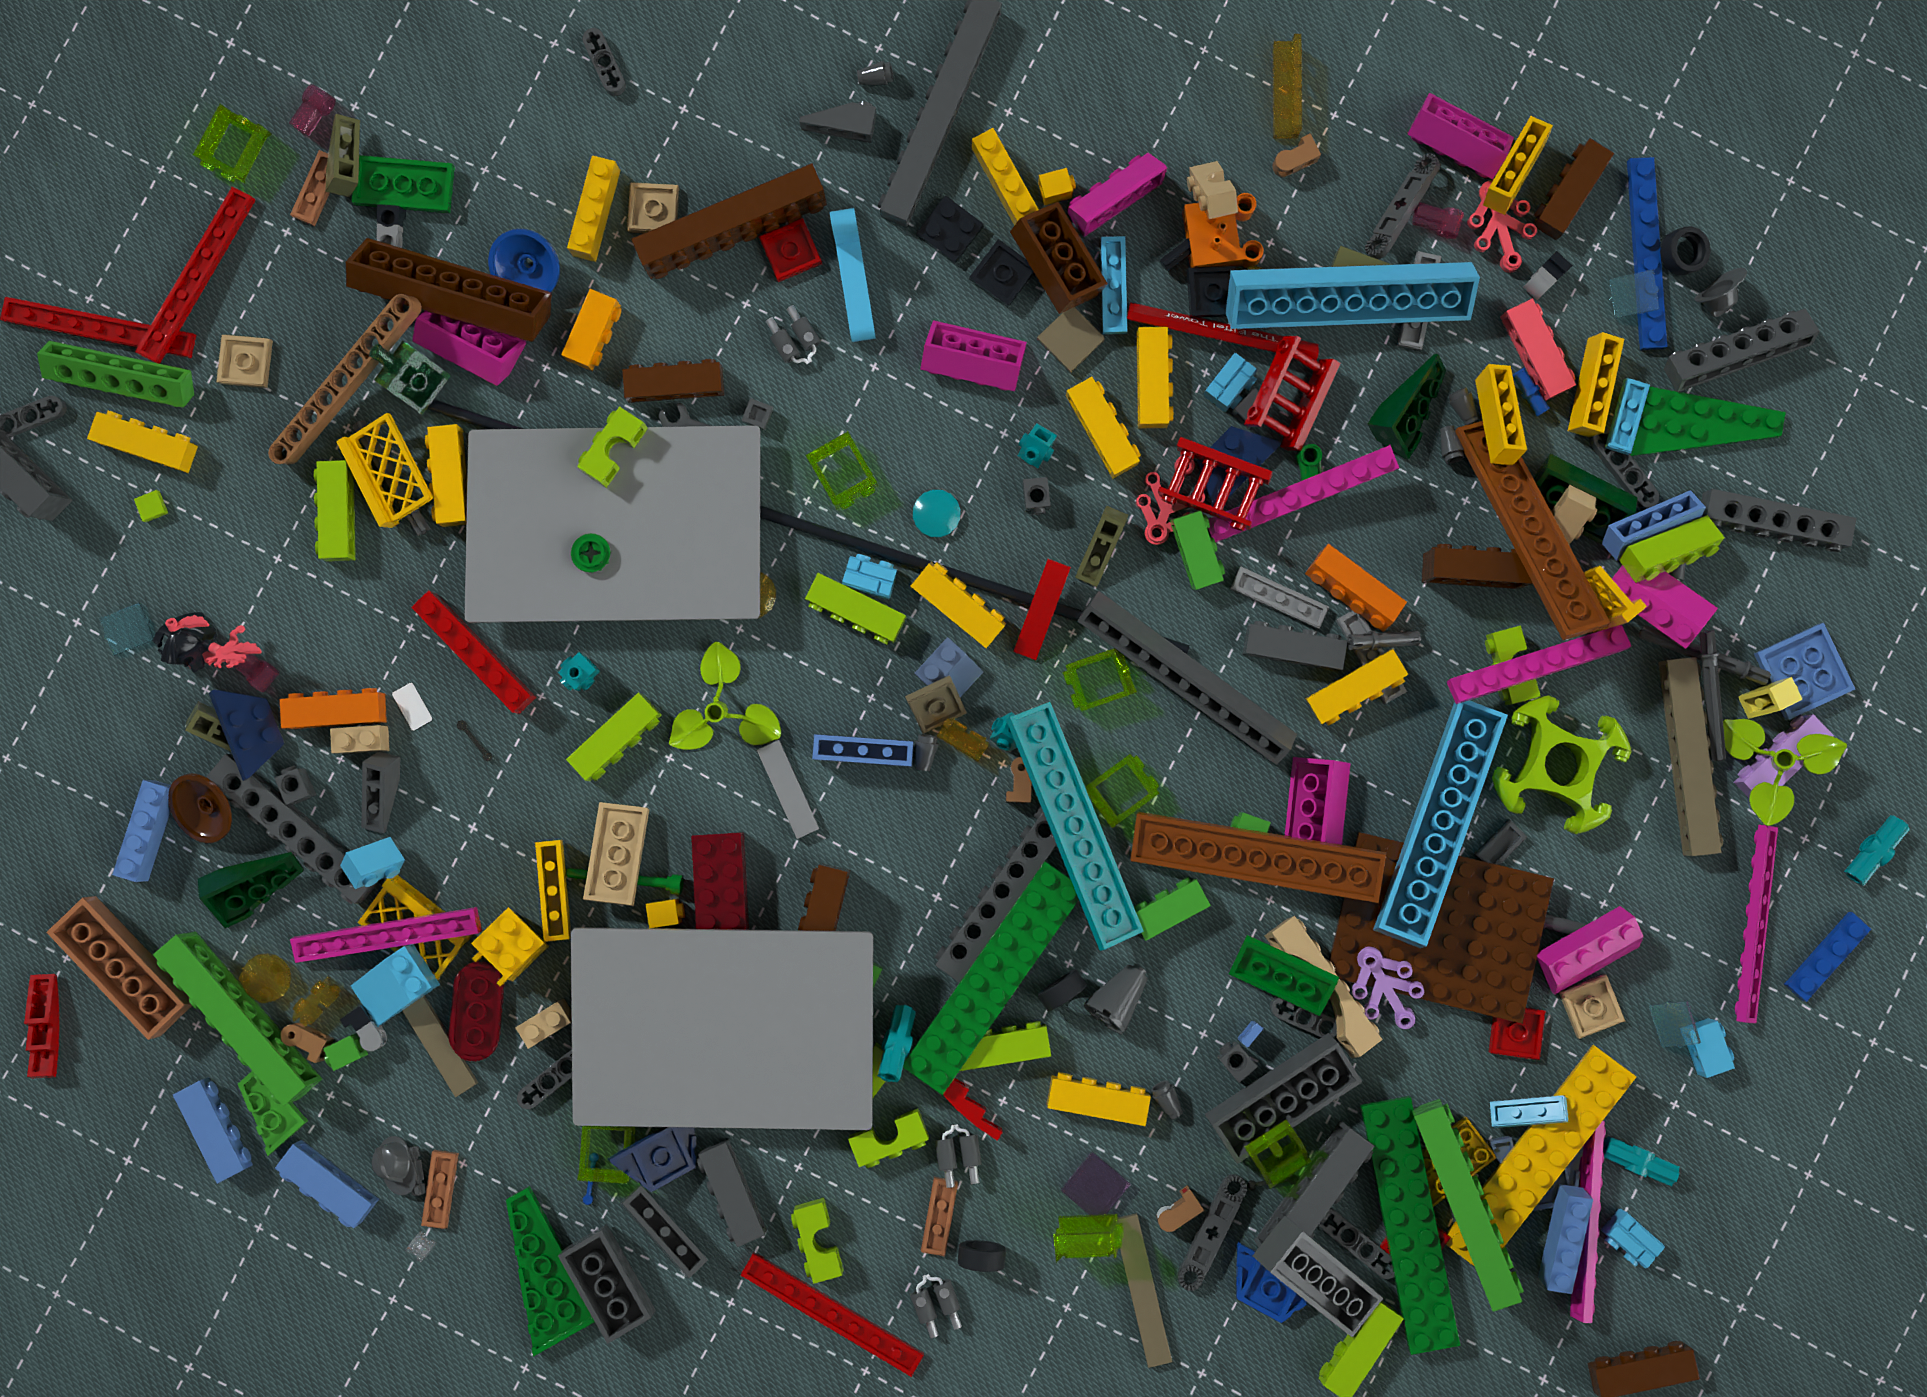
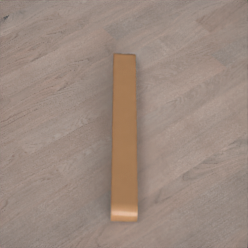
M398 294L391 299L270 446L268 454L272 462L276 464H294L301 458L421 312V303L417 298ZM405 301H408L409 309L404 312L403 304ZM392 319L394 326L392 330L389 331L388 322ZM377 338L378 346L374 350L372 342ZM361 356L363 359V364L359 368L357 365V360ZM344 375H346L348 379L347 384L345 386L342 384V378ZM329 393L332 395L331 404H328L327 402V396ZM314 411L317 414V420L315 423L312 420V414ZM298 430H300L302 433V438L300 441L297 438ZM283 448H285L287 451V456L285 459L282 456Z

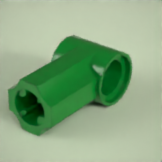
M1308 444L1296 453V462L1299 465L1301 481L1323 473L1321 464L1322 451L1315 444ZM1305 450L1313 453V462L1305 460Z

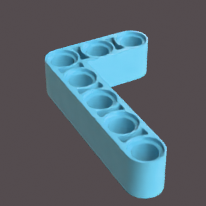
M850 208L831 211L830 218L837 249L852 342L876 339L855 210Z

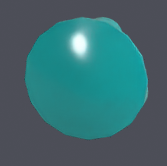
M930 490L923 493L916 500L913 507V519L916 527L922 534L930 537H943L957 528L961 509L958 501L950 493L944 490Z

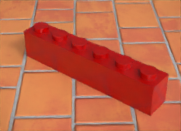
M428 590L411 607L512 713L520 714L537 698L437 593Z

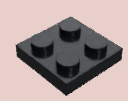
M945 195L917 231L916 235L955 264L982 230L984 224Z
M998 239L970 275L969 280L1008 308L1032 277L1034 271L1024 257Z
M1236 266L1196 267L1186 270L1190 318L1227 317L1226 306L1230 271L1236 270Z

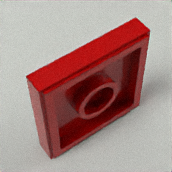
M803 218L759 236L778 283L822 264Z
M1526 1008L1522 1023L1493 1017L1489 1053L1540 1060L1546 1011Z

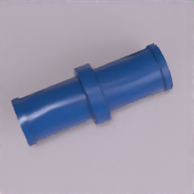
M1525 367L1512 374L1513 379L1523 393L1521 394L1522 398H1526L1536 417L1550 409L1539 392L1540 387L1538 385L1535 386Z

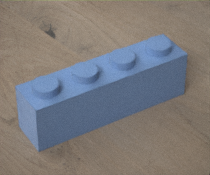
M1691 490L1608 525L1602 545L1618 561L1628 546L1702 517L1706 507Z
M814 734L812 759L912 767L914 742Z
M155 780L142 781L112 875L134 882L149 881L171 812L168 801L171 785Z
M209 1077L173 1094L217 1184L253 1165L251 1154L243 1146L240 1140V1132L232 1124L229 1118V1110L221 1102L218 1096V1088Z
M302 1140L292 1144L275 1167L280 1172L281 1178L300 1187L299 1191L307 1197H313L319 1202V1206L323 1210L333 1212L339 1217L338 1220L347 1227L355 1228L361 1224L379 1200V1198Z
M1558 1185L1538 1275L1540 1281L1549 1291L1568 1294L1573 1292L1593 1203L1592 1197L1584 1188Z

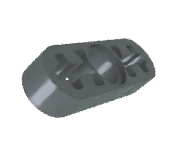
M590 28L583 34V43L606 92L612 96H619L625 91V80L603 33L597 28ZM595 36L598 39L597 42L601 50L596 51L591 41L592 37ZM601 57H609L611 62L608 67L602 68L598 66V60ZM608 74H613L618 85L616 88H613Z

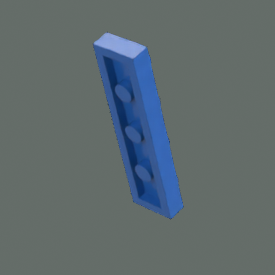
M1848 912L1784 985L1799 999L1807 1002L1868 934L1871 928L1853 912Z

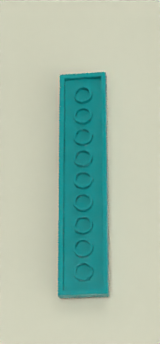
M1051 702L1007 718L1006 721L1099 950H1105L1144 932Z

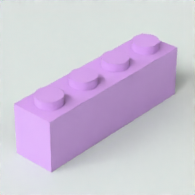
M1814 714L1799 715L1791 721V727L1786 732L1779 733L1773 739L1774 744L1770 748L1763 750L1777 752L1781 749H1788L1794 755L1801 756L1797 751V743L1803 737L1810 734L1834 735ZM1757 754L1755 757L1756 761L1751 766L1747 765L1738 773L1739 777L1734 783L1748 798L1756 785L1763 782L1773 785L1778 771L1772 767L1771 756ZM1803 760L1795 761V764L1789 770L1783 772L1778 786H1783L1803 766Z

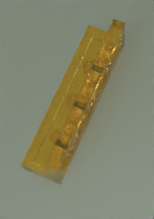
M1294 34L1291 41H1274L1273 139H1297L1302 130L1301 34Z

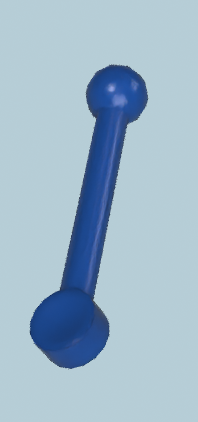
M591 1153L589 1156L591 1165L587 1193L583 1197V1202L586 1205L593 1202L591 1193L595 1165L599 1159L597 1153Z

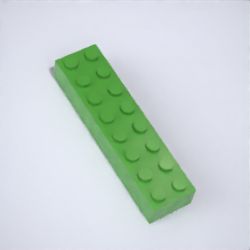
M196 931L175 935L153 954L158 960L157 965L159 968L171 975L174 985L189 996L190 1004L194 1008L201 1010L206 1016L207 1024L219 1031L222 1035V1041L237 1052L239 1061L243 1065L249 1066L255 1073L254 1078L256 1081L268 1088L271 1092V1098L277 1104L285 1106L301 1099L322 1080L320 1075L295 1046H287L282 1042L281 1030Z
M1437 1099L1414 1107L1412 1111L1492 1311L1521 1303L1520 1293L1524 1292L1516 1271L1510 1272L1509 1270L1514 1268L1506 1247L1500 1248V1244H1503L1504 1241L1497 1224H1491L1489 1221L1494 1219L1487 1200H1481L1480 1198L1481 1195H1484L1477 1175L1471 1176L1470 1174L1471 1171H1474L1467 1151L1461 1152L1460 1147L1465 1145L1458 1128L1452 1129L1450 1123L1455 1121L1448 1104L1442 1105L1441 1100Z

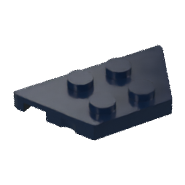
M1231 426L1210 448L1260 466L1281 443ZM1198 459L1196 463L1201 473L1204 464L1203 460ZM1219 466L1216 469L1213 468L1206 485V491H1208L1212 507H1214L1227 475L1226 469ZM1243 475L1236 477L1228 498L1248 477Z
M212 690L209 692V696L242 780L245 781L284 745V741L266 698Z
M663 1127L610 1156L608 1160L648 1191L653 1192L695 1168V1127Z

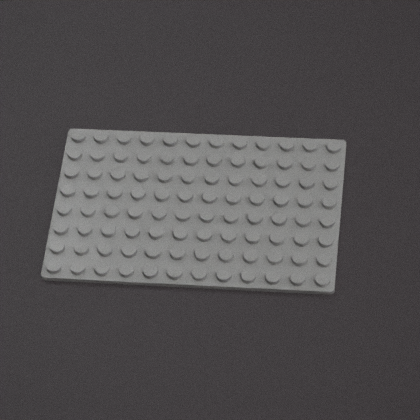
M758 426L647 427V431L635 448L621 442L613 445L610 449L609 458L620 469L607 488L582 473L577 467L582 453L590 449L594 436L604 428L471 430L468 434L465 620L469 623L758 619L760 616V428ZM590 533L603 537L608 542L611 551L609 563L602 568V571L593 573L581 571L574 565L571 559V548L574 542L580 536ZM591 544L590 551L585 552L584 555L588 556L592 563L593 556L601 553L594 551Z
M574 928L571 931L573 1123L575 1125L870 1130L872 1128L873 934L871 932Z

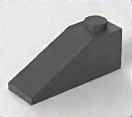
M852 102L801 116L799 123L801 130L872 143L877 112L876 107L868 102Z
M378 751L362 762L361 828L382 834L386 832L400 780L399 756Z

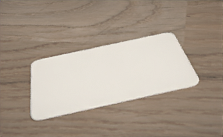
M409 683L392 693L411 730H416L432 720L413 683Z

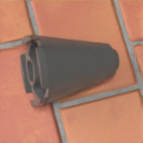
M1128 964L1091 995L1084 1003V1008L1096 1020L1101 1019L1105 1022L1104 1026L1122 1035L1129 1025L1148 978L1145 976L1147 972L1137 964L1133 966Z

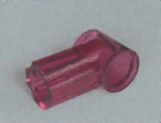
M314 84L309 85L302 95L303 103L289 122L291 126L308 137L322 116L330 114L336 103L335 97Z
M1419 202L1412 218V224L1434 230L1443 238L1456 239L1464 212L1456 208L1447 207L1441 209Z
M246 654L245 662L233 667L247 677L246 681L250 685L264 693L280 672L268 662L260 660L254 654Z

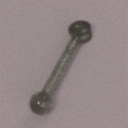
M463 720L458 721L457 728L466 733L483 754L485 761H491L492 754L487 752L467 728V722Z
M1291 1173L1285 1178L1259 1182L1250 1180L1247 1183V1187L1250 1190H1254L1256 1187L1290 1182L1291 1184H1296L1299 1179L1296 1174Z

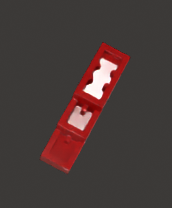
M1050 559L1047 560L1013 652L1033 660L1037 659L1071 567Z
M30 975L24 1024L28 1025L26 1051L30 1052L27 1077L31 1079L55 1078L57 1074L60 1026L57 975Z
M954 1078L943 1094L945 1098L971 1123L998 1141L1002 1134V1128L983 1117L986 1107L966 1096L969 1086Z

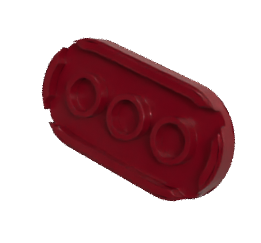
M487 962L468 964L459 971L453 984L449 1043L454 1052L466 1061H480L489 1057L496 1050L500 1041L505 983L501 987L497 984L503 975L492 964Z

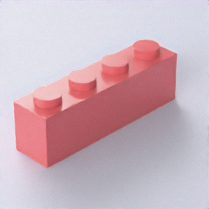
M1532 298L1507 310L1500 318L1535 386L1538 385L1540 387L1539 392L1544 400L1547 401L1576 386L1575 375L1567 367L1562 349L1556 346L1553 340V331L1549 325L1545 324L1542 318L1543 312L1541 307L1537 303L1535 304Z

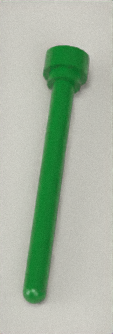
M574 868L566 870L568 878L587 879L588 870ZM673 874L672 876H667V878L639 875L637 885L666 888V891H670L671 894L681 895L684 876Z

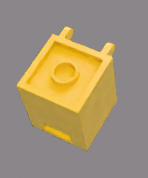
M509 907L471 943L479 951L472 959L477 962L484 956L503 975L497 982L500 987L507 980L514 981L549 947Z

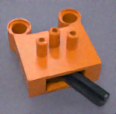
M1249 193L1240 194L1237 197L1238 213L1212 219L1208 218L1205 211L1200 210L1199 203L1184 205L1182 216L1186 240L1160 259L1162 267L1169 271L1188 256L1190 268L1222 266L1255 267L1263 255V246L1256 240H1250L1240 248L1236 220L1247 221L1251 218L1256 208L1255 197ZM1241 203L1247 204L1250 210L1242 211L1238 205ZM1252 250L1256 253L1257 257L1254 259L1249 258L1245 251Z

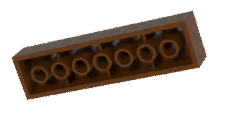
M811 163L634 237L631 240L650 279H660L673 269H684L692 261L697 259L705 260L713 255L712 253L716 251H727L733 248L735 243L743 240L744 242L751 241L757 237V234L776 230L779 228V225L785 222H795L801 219L802 215L809 212L811 214L818 213L823 210L827 202L824 189Z
M366 238L346 261V287L389 300L398 294L413 296L421 303V309L427 312L447 316L451 319L467 322L477 327H484L501 334L511 335L521 340L533 342L551 315L552 292ZM405 301L404 305L409 306V302Z

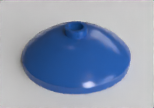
M512 229L500 235L491 246L488 257L491 275L548 292H552L557 285L560 274L559 260L552 245L540 234L528 229ZM527 258L533 261V266L528 264Z

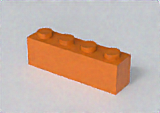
M1327 544L1317 555L1305 573L1314 583L1325 588L1333 597L1341 600L1353 612L1360 614L1372 626L1380 629L1382 632L1394 623L1407 601L1330 544Z
M377 688L361 689L362 693L353 694L352 690H338L337 695H328V692H313V697H304V693L288 694V698L280 699L281 728L301 729L387 723L385 693L377 692Z

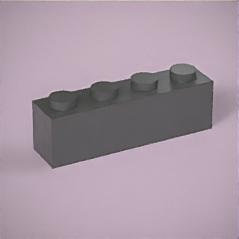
M1254 621V624L1247 626L1242 655L1341 671L1344 666L1348 641L1341 640V636L1336 634H1327L1326 637L1317 636V631L1303 629L1302 633L1294 632L1293 627L1279 625L1277 629L1269 627L1267 622Z
M729 1138L701 1150L698 1154L697 1163L701 1172H706L709 1180L707 1182L708 1190L712 1196H716L719 1203L716 1207L720 1218H725L728 1228H726L729 1240L731 1242L735 1241L736 1246L739 1247L764 1236L767 1228Z
M637 1186L619 1203L685 1278H690L708 1261L642 1186Z

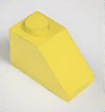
M1792 677L1775 681L1738 696L1748 719L1781 711L1802 700L1798 687Z

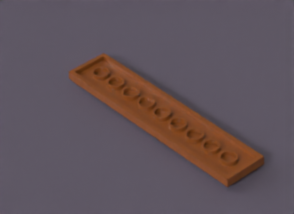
M1483 421L1458 427L1455 432L1464 448L1463 451L1562 640L1606 628L1611 622L1522 457L1514 465L1491 464Z
M1138 812L1130 861L1379 903L1386 852Z

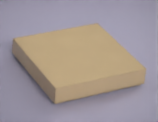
M630 183L628 232L646 233L677 220L679 186Z
M222 335L217 383L268 388L273 341L267 338Z
M1606 974L1559 992L1576 1037L1579 1039L1625 1021Z

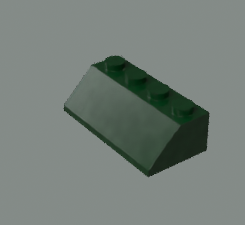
M1551 453L1534 477V481L1550 511L1569 485L1596 497V515L1591 522L1587 521L1584 524L1582 535L1600 544L1603 542L1608 525L1636 513L1638 497Z

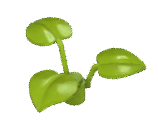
M714 642L707 649L700 666L701 676L707 684L719 683L716 695L713 698L714 702L706 706L705 719L699 711L694 709L684 710L676 716L669 740V745L672 747L689 750L705 746L713 736V729L707 722H719L725 717L743 720L739 725V732L743 740L749 744L763 745L781 737L779 720L767 706L752 704L747 707L745 715L728 713L727 705L719 701L723 682L731 683L735 681L741 670L738 657L720 642Z
M1725 719L1723 721L1725 749L1731 756L1739 760H1748L1754 751L1758 754L1771 756L1772 767L1778 771L1773 785L1767 782L1760 783L1752 789L1749 796L1753 812L1766 826L1774 825L1783 820L1790 813L1794 805V794L1791 788L1778 786L1783 772L1789 770L1795 764V761L1803 760V766L1807 771L1814 774H1826L1837 766L1847 748L1845 742L1833 736L1810 734L1803 737L1797 743V751L1801 756L1794 755L1788 749H1781L1777 752L1760 750L1758 747L1763 745L1765 733L1758 723L1748 719Z

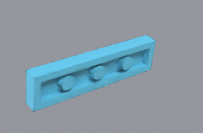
M1125 236L1101 237V273L1108 283L1102 290V334H1127Z

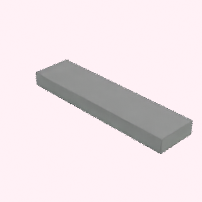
M1418 251L1414 264L1440 263L1441 256ZM1428 322L1402 323L1397 346L1421 351Z
M1243 567L1239 568L1230 587L1232 591L1316 629H1320L1329 609L1327 605Z
M1353 611L1336 619L1346 639H1348L1347 636L1349 634H1367L1371 631L1364 617ZM1366 648L1353 650L1362 666L1384 654L1382 648L1372 651ZM1403 684L1393 689L1391 686H1388L1382 690L1384 694L1380 698L1386 704L1406 693L1407 690Z
M780 740L758 749L757 752L796 838L799 839L820 829Z

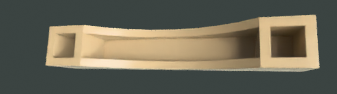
M1295 916L1286 919L1264 935L1271 946L1336 975L1333 964L1324 958L1320 952L1319 944L1309 937L1304 923ZM1339 979L1330 996L1337 1024V1039L1350 1058L1361 1057L1383 1039L1379 1035L1378 1027L1372 1021H1369L1364 1014L1363 1006L1358 1001H1355L1349 993L1348 985Z

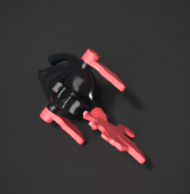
M202 612L188 613L166 620L152 640L160 648L163 636H167L168 639L163 650L158 649V652L162 655L161 661L167 664L189 666L192 672L203 669L205 662L208 665L214 663V666L218 668L222 667V662H226L228 664L226 667L231 668L239 663H244V659L247 658L246 654L262 653L256 643H239L237 634L245 631V627L242 625L231 631L229 634L230 640L224 646L217 644L216 638L218 635L216 629L204 620L205 615Z

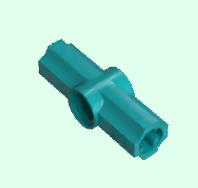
M1890 815L1875 834L1870 835L1861 843L1859 847L1860 853L1844 871L1846 876L1859 885L1864 886L1879 867L1886 865L1895 855L1894 848L1910 830L1908 824Z
M896 1005L894 1007L889 1029L883 1038L881 1046L883 1055L878 1076L887 1082H898L900 1080L904 1060L911 1049L913 1037L910 1035L916 1011L907 1005Z
M1608 1136L1603 1141L1604 1158L1623 1165L1625 1169L1638 1175L1651 1177L1669 1186L1677 1182L1680 1174L1679 1166L1658 1158L1654 1153L1635 1145L1630 1146L1613 1137Z

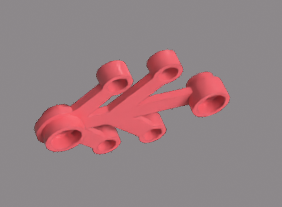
M1493 180L1485 182L1480 187L1479 197L1481 202L1475 213L1467 221L1471 229H1478L1484 223L1483 216L1488 207L1483 206V203ZM1514 199L1509 208L1514 210L1515 215L1523 217L1530 211V204L1526 200L1518 202ZM1518 206H1524L1525 212H1521ZM1491 209L1492 217L1482 235L1475 241L1474 247L1478 252H1485L1490 247V239L1497 229L1504 253L1500 260V267L1507 273L1515 272L1521 266L1522 258L1517 252H1514L1507 227L1521 234L1522 238L1526 240L1532 239L1536 235L1537 227L1533 223L1524 224L1507 214L1503 215ZM1472 218H1477L1479 220V224H1474L1472 222ZM1525 228H1530L1532 235H1528L1525 232ZM1479 241H1484L1486 247H1481ZM1509 257L1515 258L1516 264H1511Z
M1181 456L1176 460L1174 464L1175 471L1181 459ZM1190 460L1188 470L1185 472L1177 493L1180 491L1185 476L1191 474L1194 470V460ZM1150 472L1146 475L1145 484L1151 487L1159 506L1160 513L1158 518L1156 519L1150 507L1151 499L1148 495H1139L1136 499V506L1142 510L1148 524L1145 528L1146 540L1150 544L1161 545L1168 539L1169 533L1173 532L1170 522L1166 524L1169 515L1188 506L1177 502L1175 505L1161 500L1162 496H1159L1158 489L1161 487L1159 483L1160 476L1156 472ZM1155 476L1157 482L1151 484L1148 481V477ZM1203 493V495H1202V497H1201V501H1200V502H1202V503H1203L1204 500H1205V495H1204V493ZM1139 499H1147L1148 504L1146 506L1140 505ZM1154 529L1160 530L1161 536L1154 537L1152 531Z

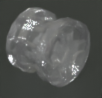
M420 1231L405 1251L408 1254H414L417 1261L422 1263L434 1249L437 1242L426 1238V1234Z

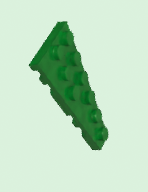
M1649 387L1630 455L1635 457L1660 452L1778 438L1782 436L1786 412Z
M528 1186L507 1198L506 1204L510 1227L513 1231L514 1250L518 1260V1273L524 1308L527 1312V1326L531 1335V1349L534 1357L595 1321L558 1257L564 1248L531 1187Z

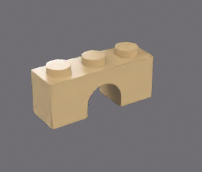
M1218 161L1189 167L1190 177H1187L1188 189L1190 192L1193 191L1194 200L1199 201L1200 210L1205 211L1209 219L1238 213L1236 189L1230 180L1224 181V171Z

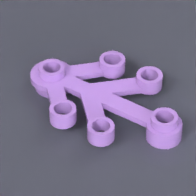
M1374 947L1363 948L1357 956L1361 970L1357 982L1352 986L1353 996L1356 999H1364L1367 996L1366 984L1372 972L1376 981L1369 1001L1364 1006L1366 1017L1368 1019H1376L1379 1016L1378 1005L1382 993H1384L1395 1011L1394 1017L1397 1026L1402 1029L1411 1028L1415 1024L1414 1012L1412 1009L1403 1006L1393 988L1409 992L1412 998L1417 999L1424 995L1423 985L1418 981L1409 982L1385 975L1382 968L1397 971L1401 978H1409L1412 975L1411 964L1407 961L1398 962L1384 958L1381 952ZM1369 957L1375 959L1373 962H1366V959ZM1402 967L1409 968L1407 972L1400 971ZM1418 987L1420 991L1415 993L1412 989ZM1358 988H1362L1364 990L1362 993L1355 992V990ZM1370 1008L1376 1010L1374 1013L1367 1012V1010ZM1403 1018L1410 1019L1408 1022H1401Z

